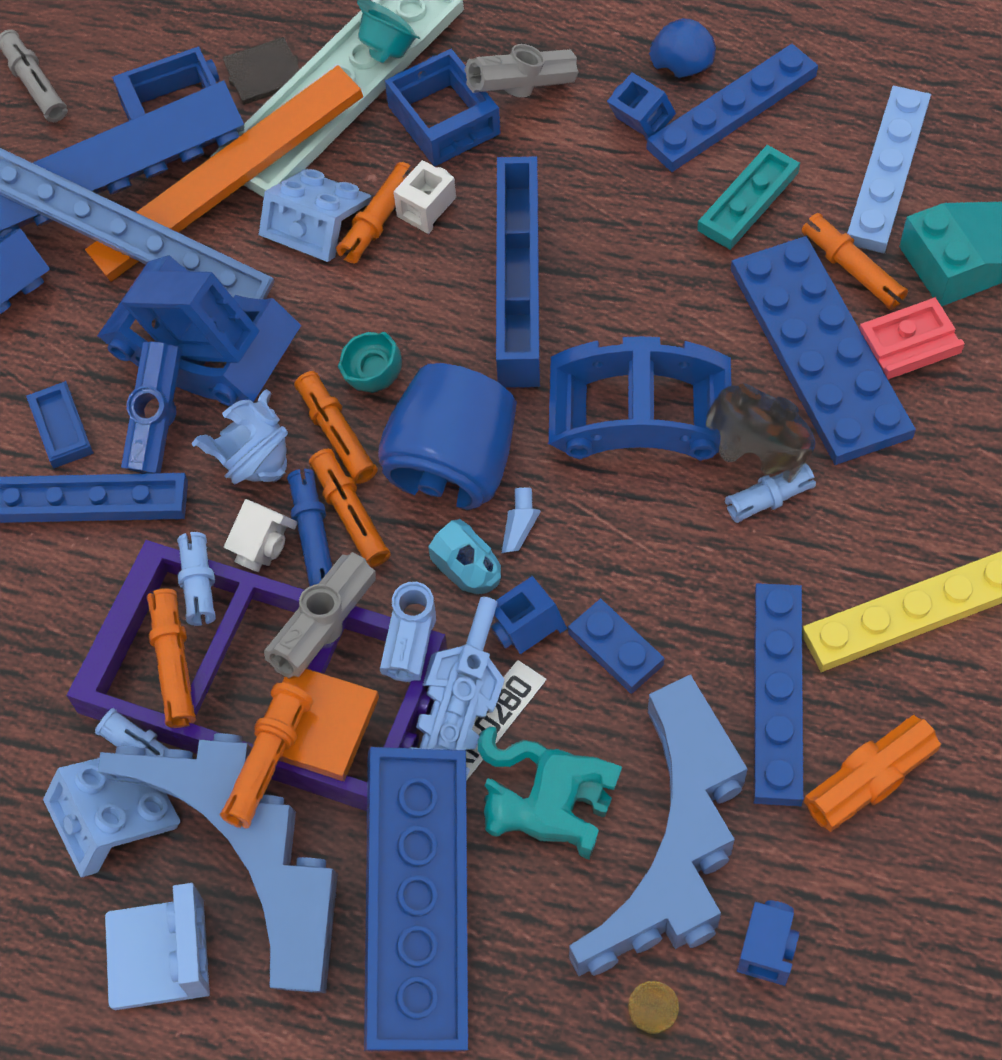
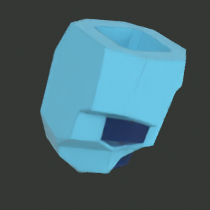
M461 519L451 520L435 535L428 547L430 559L461 590L473 594H484L492 591L499 585L501 579V565L492 553L491 548L467 523Z

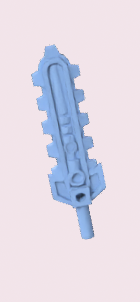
M480 597L465 645L431 655L423 686H428L427 695L434 700L430 715L420 714L416 728L424 733L420 747L410 748L441 750L476 749L479 735L472 730L475 718L485 717L487 711L490 713L494 711L505 680L490 660V654L483 651L498 604L496 600ZM466 767V779L470 771L468 767Z

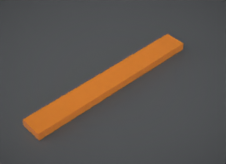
M337 65L136 213L179 233L363 98L361 88ZM95 241L85 249L89 257L110 282L139 262L98 241Z

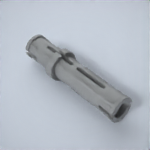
M15 30L1 32L0 50L7 58L8 67L12 74L21 79L47 121L58 122L62 120L68 112L67 106L40 69L39 60L35 53L26 48Z

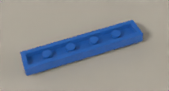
M790 44L647 138L646 149L673 172L816 77L818 65L794 44Z
M185 473L0 477V523L185 519L188 479Z
M756 583L753 804L802 806V585Z

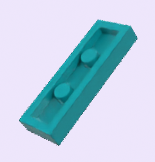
M766 145L698 220L697 231L731 250L798 175L800 163Z

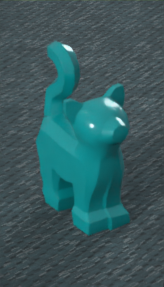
M489 726L483 730L478 739V752L484 761L494 767H511L525 758H530L537 767L532 791L529 798L525 799L499 782L487 778L484 786L489 793L483 799L486 802L484 808L485 830L490 835L496 837L505 832L522 831L540 841L569 842L577 847L579 856L590 860L599 829L576 817L572 813V809L576 801H583L591 805L595 815L605 817L612 798L603 790V787L615 789L622 766L597 757L577 756L560 749H547L539 742L521 740L501 750L496 746L497 729Z

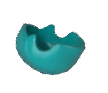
M366 332L352 337L341 352L338 368L345 381L351 387L359 391L375 393L388 388L398 378L402 368V355L398 345L386 332Z

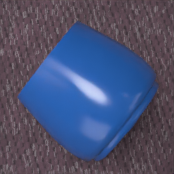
M434 363L421 367L391 413L382 433L378 452L382 473L390 483L403 492L416 495L418 490L427 495L441 497L447 482L457 484L459 492L456 507L465 510L480 507L483 503L490 501L494 497L503 477L513 433L517 405L515 398L499 382L482 373L462 366Z

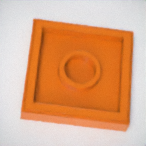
M305 669L299 677L292 676L290 679L284 677L282 683L291 684L304 690L311 696L313 704L310 710L303 712L295 730L297 739L294 745L283 751L279 761L344 782L378 702V691L309 669Z

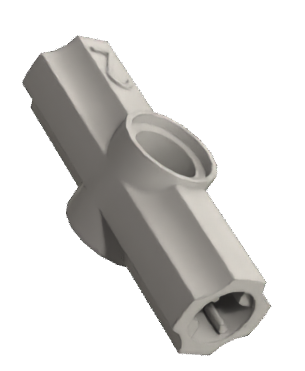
M518 44L512 48L511 53L508 55L468 59L464 69L467 78L466 85L473 93L505 90L516 97H528L532 94L534 87L574 82L579 72L576 63L577 57L570 49L540 52L530 45Z
M353 552L350 555L342 554L319 584L309 586L302 592L299 598L298 610L264 650L265 660L274 667L276 672L289 679L292 676L299 677L324 645L332 643L340 637L342 622L376 579L375 570L369 566L365 558Z

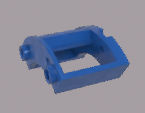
M170 255L148 261L139 276L143 271H190L180 265ZM235 295L234 300L260 332L239 363L227 362L224 368H212L203 366L206 361L181 359L176 387L205 398L217 400L227 406H231L241 400H251L254 402L301 327V324L273 298L253 299ZM120 302L97 336L108 344L107 348L113 356L122 361H131L139 366L143 342L148 341L130 329L135 318Z
M644 336L623 337V344L600 347L598 341H593L564 350L552 356L550 361L548 444L579 460L603 451L640 447L675 451L700 461L712 458L715 454L734 446L731 358L716 350L692 342L684 341L683 348L660 345V337ZM628 375V419L586 425L587 384L605 378ZM654 375L677 379L693 385L694 425L654 420Z

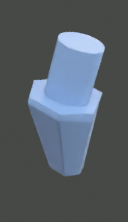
M532 488L514 489L515 509L508 511L502 553L520 550L540 514V510L533 509Z

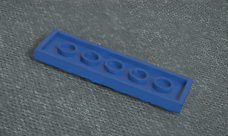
M807 236L732 260L731 272L834 465L914 437L916 429Z
M370 747L368 750L364 1051L465 1052L468 1050L466 750Z

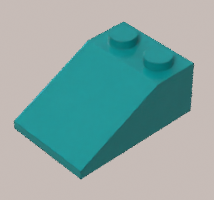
M1002 202L942 203L907 216L899 248L933 298L936 297L941 306L1002 283Z

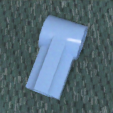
M407 582L400 585L392 596L393 612L381 661L380 673L391 677L393 680L410 683L411 681L421 680L430 633L436 623V610L432 592L425 584ZM411 604H420L425 607V610L418 615L410 616L403 612Z

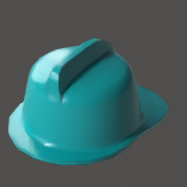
M357 0V4L362 11L358 39L369 47V54L373 59L383 63L388 57L401 58L416 38L421 39L404 19L388 8L371 0Z

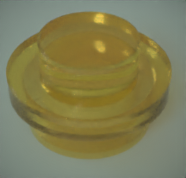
M648 981L642 983L634 989L630 996L628 1004L629 1015L633 1023L645 1032H664L675 1023L678 1017V998L675 992L662 982Z

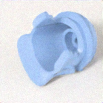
M267 389L261 393L255 403L251 400H241L231 405L222 413L224 418L231 419L233 422L220 431L221 436L214 440L211 436L200 435L191 443L193 446L202 449L206 454L215 456L229 470L224 477L226 479L230 478L232 480L231 483L234 485L243 480L274 483L286 474L287 448L285 437L288 432L285 427H280L278 424L280 419L274 410L268 406L272 393Z

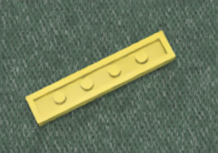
M1002 551L803 626L802 637L820 672L1001 604Z

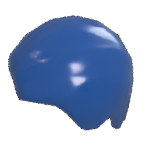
M681 18L670 22L661 29L652 41L649 55L656 69L668 68L674 73L675 77L683 78L710 68L714 62L716 45L710 32L699 22Z

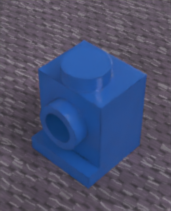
M633 72L622 84L616 87L612 96L607 100L615 117L644 135L645 139L664 128L676 115L666 93Z
M533 576L496 600L498 602L494 614L496 623L490 627L504 649L513 645L519 654H522L555 630L561 634L567 629L556 604Z
M772 900L766 901L765 904L754 903L737 972L779 985H786L792 963L785 962L783 959L793 960L799 937V931L790 929L794 916V909L791 906Z

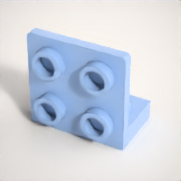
M313 169L302 170L265 191L259 235L329 262L336 256L341 221L370 203L371 195L359 191V188L352 183H338L327 179L320 171Z
M99 758L58 768L43 798L81 878L99 872L111 847L175 830L180 823V819L166 793L146 785L108 779L98 772Z
M193 883L173 885L174 902L114 910L106 913L109 1006L113 1010L210 996L204 900Z

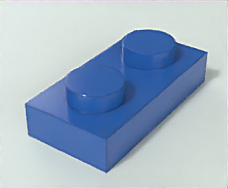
M601 598L568 626V634L630 694L635 692L664 666L665 658Z

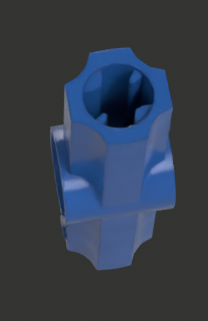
M154 341L143 342L135 389L127 400V412L130 419L121 464L122 469L146 474L161 473L168 428L176 417V405L173 400L182 354L180 347ZM153 399H158L159 409L157 413L150 418H146V404Z

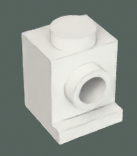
M423 160L393 191L397 217L427 234L433 230V223L456 199L454 177L445 169L434 167Z
M245 499L223 548L237 554L234 562L259 572L262 564L269 566L272 559H276L285 544L284 532L286 528L289 527L295 530L298 521Z

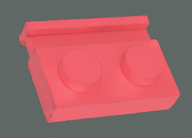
M936 297L860 324L859 327L888 380L962 353L965 344L962 339L959 340L956 336L955 327Z

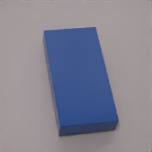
M66 381L26 396L53 469L94 454Z

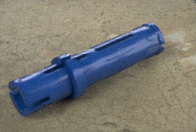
M300 469L287 476L294 507L291 509V517L293 520L298 521L297 525L309 586L319 584L332 568L323 523L326 511L324 504L319 502L314 471L304 469L305 479L302 480Z

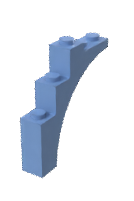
M691 674L649 694L648 714L662 743L670 777V812L666 833L651 868L631 897L601 926L569 945V959L578 977L588 971L592 975H598L609 970L618 963V956L633 948L636 953L652 948L662 940L661 934L666 932L675 949L688 943L690 948L697 947L710 940L716 934L714 929L719 925L721 912L698 872L702 870L704 874H710L723 867L729 861L728 856L732 853L735 839L712 801L716 800L720 804L737 796L742 791V786H744L747 767Z
M217 733L214 734L213 741L199 740L197 759H192V752L178 749H165L163 757L145 755V749L134 746H117L116 753L100 752L98 772L112 780L146 785L179 798L202 813L229 840L248 869L263 906L270 943V988L326 993L338 873L332 868H326V860L299 857L297 858L296 866L290 865L296 811L290 805H284L283 797L263 795L251 825L247 829H244L242 826L241 828L235 827L220 817L221 810L224 808L247 756H249L252 749L248 743H242L243 737L234 734Z

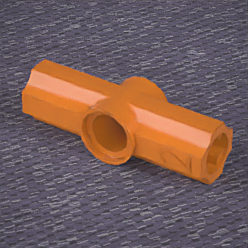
M912 715L878 742L869 741L860 746L842 763L838 772L805 796L804 803L809 809L810 815L820 827L826 828L831 833L867 804L876 805L887 798L901 785L909 772L940 749L941 743L936 736L935 730L925 719Z

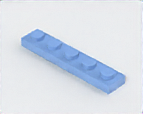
M898 86L892 87L848 230V234L854 239L856 247L885 254L931 97L929 93Z

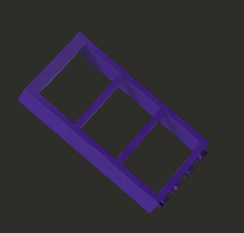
M145 540L66 696L79 714L101 721L107 712L114 708L119 714L146 732L150 729L156 733V740L197 754L199 740L213 741L214 734L219 732L193 723H189V726L170 728L165 724V715L163 713L106 695L149 610L147 595L149 593L153 594L154 590L160 588L167 572L178 575L182 571L180 550ZM208 559L209 568L213 570L215 583L212 586L235 594L191 684L192 703L196 716L251 600L254 599L295 613L299 608V598L304 589ZM355 606L342 622V633L344 629L386 642L391 617ZM431 630L421 680L411 681L385 742V748H417L419 735L415 733L417 731L416 726L419 715H430L434 700L427 695L428 686H423L431 655L448 650L445 634ZM340 637L334 642L324 645L310 662L307 669L325 674ZM242 741V743H248L251 748H252L253 745H254V744H252V743H249V742H246V741ZM278 761L271 779L367 811V782L347 776L343 782Z

